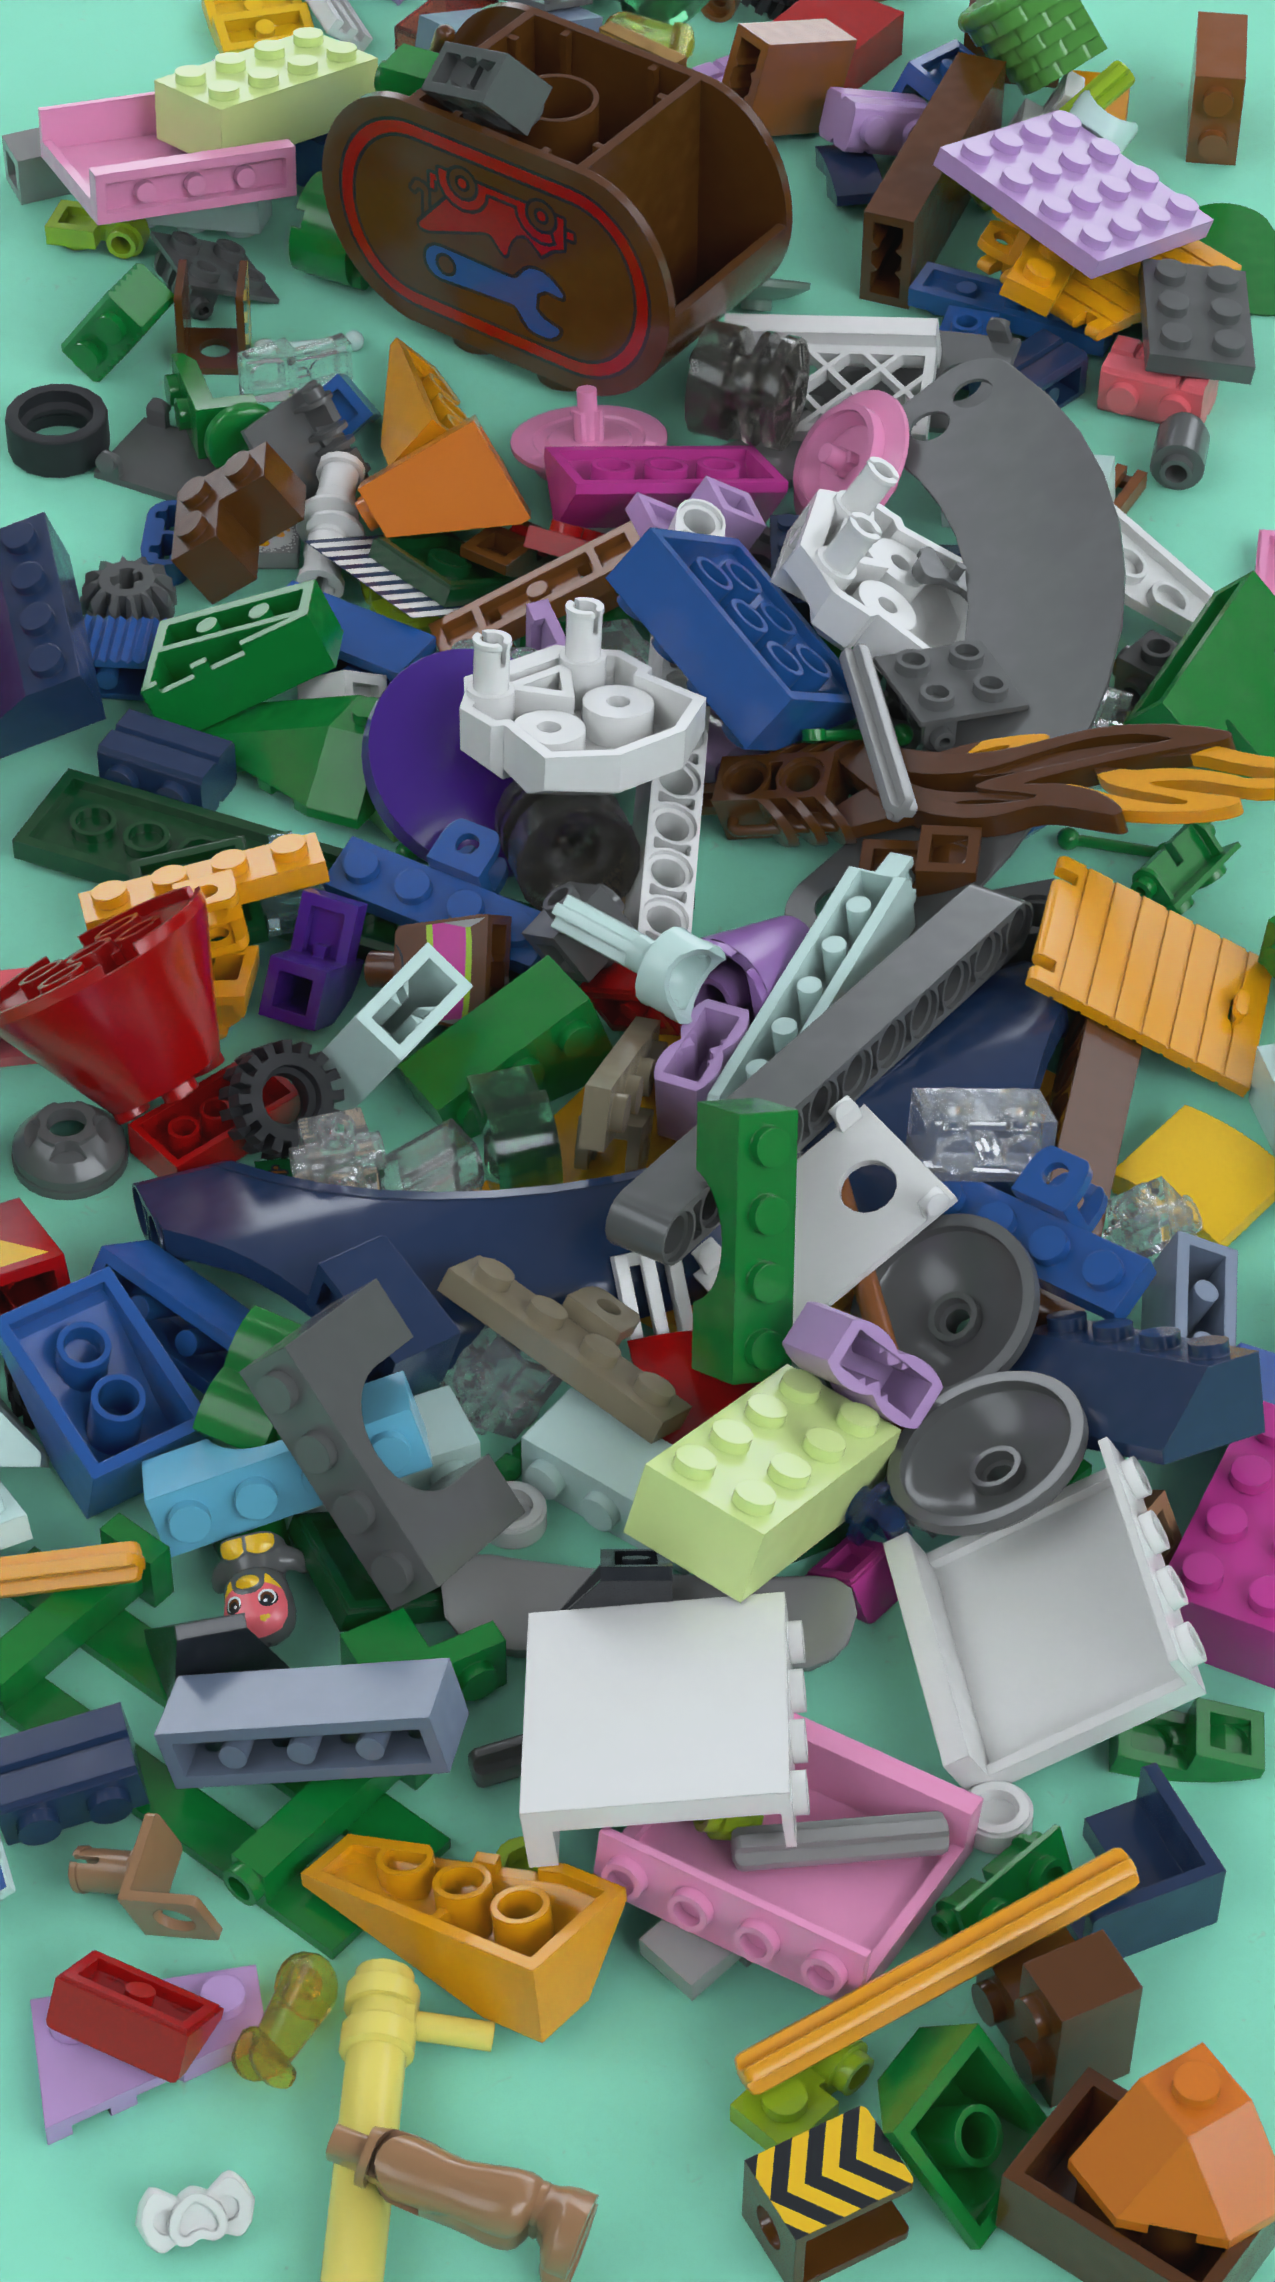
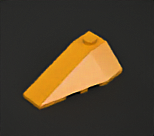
M397 337L390 344L380 445L388 465L468 419L466 414L458 407L461 401L437 368Z
M347 1834L300 1873L302 1885L481 2017L541 2043L589 2001L627 1901L626 1887L566 1863H559L558 1866L539 1867L538 1871L502 1866L500 1854L477 1851L472 1862L435 1857L432 1847L428 1844Z

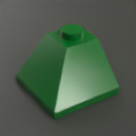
M979 2023L919 2027L877 2080L883 2133L969 2249L980 2250L997 2228L996 2218L1002 2174L1048 2117Z

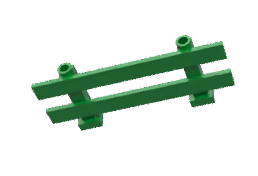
M121 1513L115 1515L100 1528L101 1544L125 1541L138 1542L146 1562V1568L143 1570L141 1580L135 1583L10 1597L31 1612L0 1638V1718L20 1732L90 1711L45 1678L78 1648L83 1649L165 1708L167 1704V1695L146 1644L144 1630L150 1629V1627L126 1611L125 1608L138 1597L156 1608L174 1592L170 1547ZM34 1546L27 1553H35L42 1551ZM135 1743L150 1803L133 1808L131 1813L141 1821H143L146 1813H158L182 1843V1851L221 1878L236 1899L248 1906L258 1905L332 1960L364 1930L302 1885L300 1873L307 1868L310 1862L341 1834L343 1836L355 1834L428 1844L432 1847L434 1856L438 1858L451 1848V1839L386 1794L398 1780H401L416 1791L433 1774L271 1783L289 1796L291 1800L256 1830L199 1788L176 1789L167 1766Z

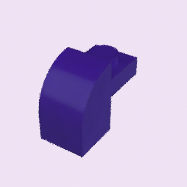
M308 888L302 891L291 947L289 950L270 956L258 1012L259 1015L311 1031H317L335 1023L352 998L363 968L364 960L356 957L368 904L316 888Z

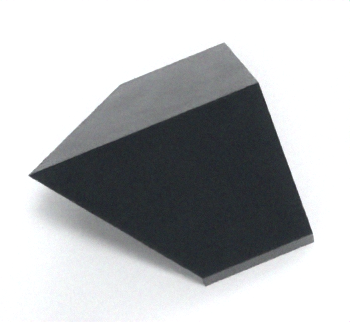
M600 1549V1564L560 1610L673 1601L672 1561L652 1549Z
M245 1613L210 1617L144 1630L147 1647L168 1699L178 1676L290 1668L247 1628Z

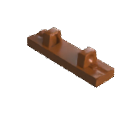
M632 521L428 624L432 635L436 636V645L439 652L451 649H474L472 637L475 633L482 634V630L495 629L502 630L511 635L510 657L514 659L520 657L513 641L526 635V604L548 599L557 619L566 615L565 604L567 601L572 600L575 602V598L578 597L600 600L604 604V614L618 607V595L606 580V577L640 539Z

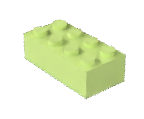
M303 27L294 30L293 35L279 40L258 41L254 44V48L239 53L225 52L215 56L214 61L202 65L180 66L175 69L174 74L154 80L157 139L187 153L284 139H289L295 145L327 134L334 120L345 107L365 94L376 92L374 78L378 68V58L358 50L357 46L351 42L337 41L323 35L321 29Z
M786 1364L645 1464L624 1533L741 1603L879 1495L888 1469L889 1458L895 1450L901 1429L882 1419L873 1408L862 1403L853 1402L823 1385L817 1376Z

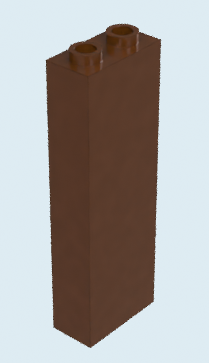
M962 52L957 53L864 210L859 299L904 309L910 308L908 306V289L928 261L936 262L972 198L967 189L933 165L942 146L1001 128L1006 61Z

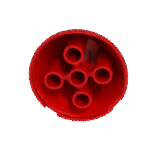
M190 885L168 891L102 922L77 936L83 946L80 950L65 959H58L51 963L48 957L45 956L0 988V1038L111 1113L118 1125L125 1124L143 1114L150 1108L149 1102L160 1096L166 1105L184 1098L198 1088L199 1084L195 1078L214 1070L225 1061L220 1052L207 901L199 886L194 889V892Z

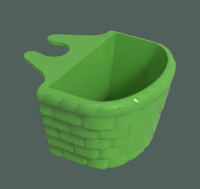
M977 0L962 12L958 19L960 30L969 34L974 45L981 47L987 58L1006 61V75L1011 83L1017 84L1022 95H1028L1040 90L1108 49L1081 0Z

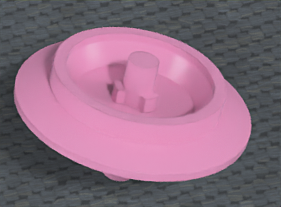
M583 385L576 389L577 406L551 410L528 419L515 429L510 441L513 456L523 465L535 470L541 478L547 481L544 463L545 447L667 446L668 435L665 426L658 419L647 413L621 406L597 405V388L592 385Z
M880 390L858 392L829 409L814 423L800 446L794 465L793 487L796 515L802 513L819 489L835 492L847 490L865 467L870 457L875 456L886 460L896 469L900 479L909 448V424L906 412L896 398ZM898 482L894 487H891L881 500V505L885 506L891 495L896 491Z

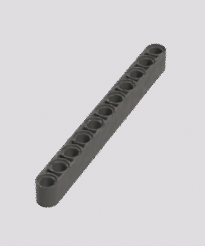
M970 884L725 1100L760 1098L798 1109V1154L834 1121L828 1113L832 1106L846 1095L855 1102L1020 951L1032 927L1034 916L1032 904L1001 892ZM697 1124L616 1196L609 1209L605 1227L606 1238L611 1244L665 1265L673 1266L720 1225L718 1208L713 1193L706 1180L696 1169Z

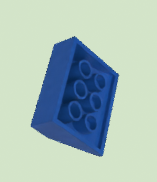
M650 527L607 575L606 580L619 594L617 602L622 610L631 618L642 622L654 637L651 640L654 649L664 659L676 664L688 678L686 682L688 690L706 697V706L711 707L724 722L721 726L723 733L737 747L743 750L776 751L801 741L802 730L831 729L857 718L840 660L782 590L770 582L771 577L738 538Z

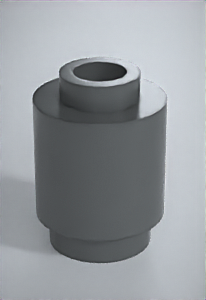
M1187 412L1175 413L1163 421L1157 429L1150 471L1154 479L1166 488L1173 490L1188 489L1195 486L1203 477L1210 435L1203 421L1198 416Z

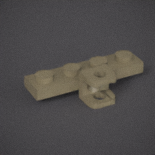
M636 1016L586 1083L582 1113L578 1120L574 1158L575 1169L588 1171L590 1162L596 1159L598 1152L606 1150L613 1138L628 1141L625 1172L646 1168L654 1109L642 1108L640 1105L643 1096L649 1097L651 1095L656 1062L664 1050L668 1048L667 1042L659 1041L661 1020Z
M478 1255L448 1268L437 1289L651 1444L680 1429L693 1407L675 1394L674 1387L666 1379L652 1372H643L621 1356L619 1345L623 1339L634 1333L640 1322V1316L602 1288L593 1286L581 1288L568 1294L561 1305L549 1297L534 1294L517 1282L514 1273L505 1264L495 1259Z

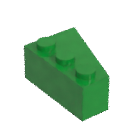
M316 579L165 619L159 622L140 693L154 717L201 731L336 668L344 631Z
M547 955L397 1067L416 1102L455 1145H458L584 1087L613 1047L590 998Z

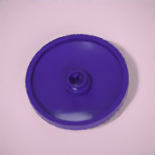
M451 649L423 657L401 671L380 695L369 714L362 739L361 757L365 784L371 801L393 835L407 849L428 862L426 856L444 829L453 821L463 818L498 833L501 842L498 857L504 858L507 862L508 878L531 871L532 863L557 854L576 834L588 813L593 795L527 794L512 777L501 779L461 751L459 707L465 693L464 677L473 674L474 649ZM473 839L465 840L459 844L457 850L467 845L478 848L479 842Z

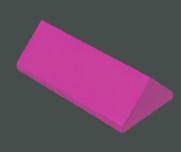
M753 445L568 446L544 448V463L553 519L584 528H617L629 522L630 519L625 508L637 492L678 508L682 502L691 497L705 476L749 493L765 523L788 492L789 482Z

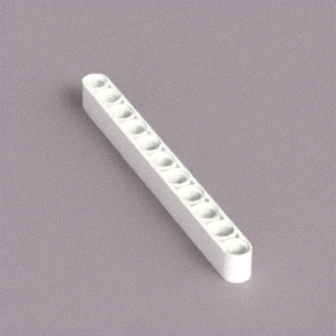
M693 498L685 500L679 505L668 530L725 537V517L712 503ZM651 635L648 665L652 667V675L688 690L686 686L688 678L676 664L664 659L654 649L651 643L654 637ZM706 706L705 730L684 768L636 786L624 915L637 931L654 940L673 926L683 927L692 933L710 719L709 706Z

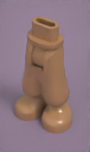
M337 2123L326 2149L328 2161L355 2171V2186L365 2189L370 2182L377 2186L379 2194L386 2202L419 2217L452 2228L484 2245L508 2251L517 2248L528 2236L536 2239L540 2246L539 2275L541 2282H571L594 2221L599 2195L578 2187L554 2185L531 2171L466 2160L426 2139L397 2129L375 2126L370 2134L366 2135Z

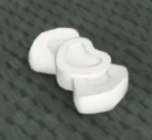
M231 2170L222 2172L208 2189L199 2186H188L177 2196L156 2187H149L138 2203L135 2225L146 2245L157 2253L162 2254L168 2252L175 2245L190 2247L200 2239L215 2241L221 2239L225 2234L241 2236L252 2222L255 2197L245 2179Z

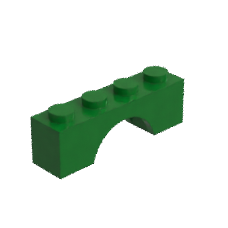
M760 1098L698 1101L696 1169L709 1185L718 1208L722 1249L719 1270L712 1288L703 1298L693 1302L692 1369L731 1385L762 1382L786 1364L792 1366V1360L786 1353L782 1342L793 1326L798 1109Z

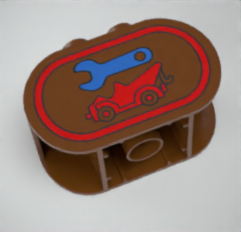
M498 2L480 9L461 25L455 34L454 43L508 53L553 87L544 103V110L540 119L532 126L528 136L484 127L464 119L462 112L456 110L452 113L420 88L411 96L398 92L376 91L357 98L339 113L331 125L326 138L322 160V180L327 209L343 248L368 284L398 312L415 322L452 337L454 343L460 349L472 354H492L537 374L542 384L558 391H576L579 386L592 385L597 388V396H612L626 393L639 387L724 317L725 313L730 312L767 281L783 261L791 238L793 223L792 199L783 161L761 119L737 93L722 82L706 74L523 3Z

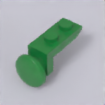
M184 353L171 354L173 374L164 376L166 400L171 407H174L178 430L187 431L198 459L208 458L212 465L218 469L225 465L234 454L244 450L250 451L241 431L271 409L258 404L254 394L213 398L197 361Z

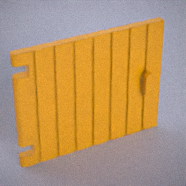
M1199 240L1149 258L1156 260L1175 259L1186 264L1209 267L1221 265L1239 271L1242 268V265ZM987 254L982 256L977 262V268L988 275L1002 270L1000 276L1002 284L1012 268ZM1141 261L1093 279L1075 269L1049 313L1073 328L1087 324L1084 334L1096 342L1112 335L1113 332L1117 333L1130 327L1131 324L1134 325L1141 322L1138 283Z
M1060 856L1056 862L1054 875L1061 879H1055L1051 882L1031 959L1035 966L1029 968L1025 985L1047 997H1053V1000L1076 1012L1080 1011V1014L1103 1026L1107 1025L1109 1029L1126 1038L1134 1039L1136 1043L1157 1054L1161 1053L1163 1057L1186 1069L1189 1067L1191 1068L1190 1071L1212 1082L1216 1081L1218 1082L1217 1085L1244 1097L1251 1087L1256 1049L1259 1046L1272 979L1266 968L1258 962L1259 956L1251 951L1247 952L1245 948L1224 937L1220 938V935L1199 924H1193V921L1172 910H1166L1167 908L1145 896L1141 897L1138 892L1118 882L1114 883L1113 879L1092 868L1088 869L1086 865L1068 856ZM1230 1006H1232V1008H1231V1013H1230V1017H1229V1019H1228L1229 1009H1230Z

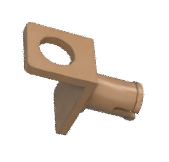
M158 1813L145 1814L132 1850L92 1848L89 1845H81L74 1850L72 1854L74 1858L86 1860L87 1863L70 1861L68 1877L72 1890L79 1894L89 1892L117 1894L118 1902L145 1935L219 1940L223 1929L198 1897L169 1893L183 1847L182 1843ZM163 1910L183 1914L192 1921L171 1918L163 1914Z

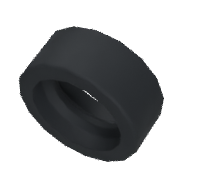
M72 384L39 386L18 395L7 407L5 428L8 452L14 464L27 473L56 478L82 474L96 467L95 460L103 450H109L108 409L102 398L87 388ZM52 426L80 428L73 433L64 435H42L35 433Z

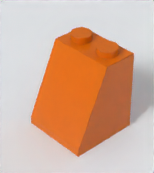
M476 415L471 416L361 481L358 487L361 496L355 502L361 517L372 532L380 527L387 538L519 525L531 519L530 508Z

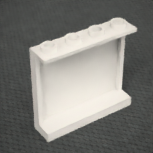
M1108 1437L1098 1440L1106 1468L1065 1487L1042 1510L1016 1525L992 1533L961 1536L928 1553H925L908 1532L883 1543L943 1767L967 1791L975 1785L990 1781L1013 1783L1207 1694L1198 1667L1199 1664L1207 1661L1206 1653L1194 1627L1189 1621H1183L1179 1609L1188 1605V1598L1177 1573L1172 1566H1165L1161 1554L1170 1549L1169 1540L1157 1515L1153 1510L1147 1511L1143 1499L1152 1495L1150 1482L1136 1457L1132 1456L1124 1459Z
M785 1592L751 1594L741 1603L730 1596L528 1613L519 1816L529 1868L559 1865L560 1831L781 1814L786 1848L797 1847L796 1816L810 1815V1802L806 1769L795 1770V1764L808 1763V1742L805 1718L794 1719V1713L807 1712L803 1668L793 1669V1664L805 1663L806 1657L802 1620L789 1621Z

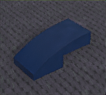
M835 145L815 146L816 167L826 176L827 197L837 207L869 204L883 180L873 154H868L865 151L863 153L844 152Z

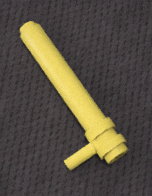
M386 1958L370 1959L362 1962L356 1967L355 1976L347 1982L343 2010L347 2018L342 2023L338 2050L345 2065L338 2124L369 2135L375 2126L399 2130L405 2068L413 2062L416 2041L491 2052L495 2022L419 2011L421 1992L418 1985L414 1982L415 1975L410 1967L397 1960ZM333 2163L320 2282H384L392 2204L386 2202L379 2194L377 2186L370 2182L365 2189L355 2186V2171Z

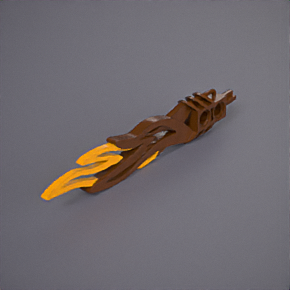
M1179 724L1113 725L1082 730L1050 738L1047 734L1016 735L974 742L941 752L900 748L918 809L912 818L904 817L899 822H893L887 819L863 740H848L844 742L824 741L814 744L794 743L768 754L722 756L716 782L704 783L701 816L717 815L727 840L773 838L784 847L800 846L798 837H802L813 846H826L829 844L826 835H829L842 845L856 844L857 838L907 826L921 829V825L982 827L983 837L1003 836L1045 825L1069 826L1119 835L1128 832L1126 822L1148 824L1208 823L1241 816L1244 813L1241 799L1275 801V757L1237 751L1232 734L1229 731ZM1188 767L1208 768V769L1218 770V771H1222V772H1216V771H1210V770H1202V769H1190V768H1188ZM1236 775L1247 776V777H1253V778H1243V777L1236 776ZM1100 785L1108 793L1090 789L1088 787ZM853 787L857 791H859L858 793L849 797L850 789H852Z

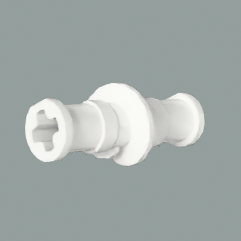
M334 451L321 456L316 470V476L319 481L316 495L305 500L304 520L296 524V531L305 543L303 552L305 560L295 581L302 583L316 579L322 592L341 598L345 586V581L341 575L342 568L305 542V540L365 536L363 525L359 522V511L355 505L357 501L355 497L356 490L361 481L364 480L365 467L356 456L348 452Z

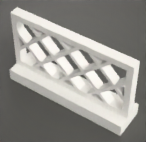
M725 313L722 330L725 343L711 426L713 439L803 441L814 423L825 412L848 397L871 389L881 381L895 393L893 397L901 405L905 404L935 381L936 371L940 369L942 347L938 318ZM735 364H761L765 368L746 382L734 373ZM793 365L815 366L818 369L799 384L785 372ZM847 366L868 367L871 370L870 373L853 385L849 384L838 373ZM899 368H924L923 374L907 386H904L892 375ZM776 378L788 391L768 405L755 392ZM829 379L841 393L821 406L809 393ZM745 399L759 411L746 421L727 420L728 411ZM797 401H800L812 413L800 422H785L779 416L780 413ZM931 415L919 420L916 426L912 428L911 436L914 439L928 440Z

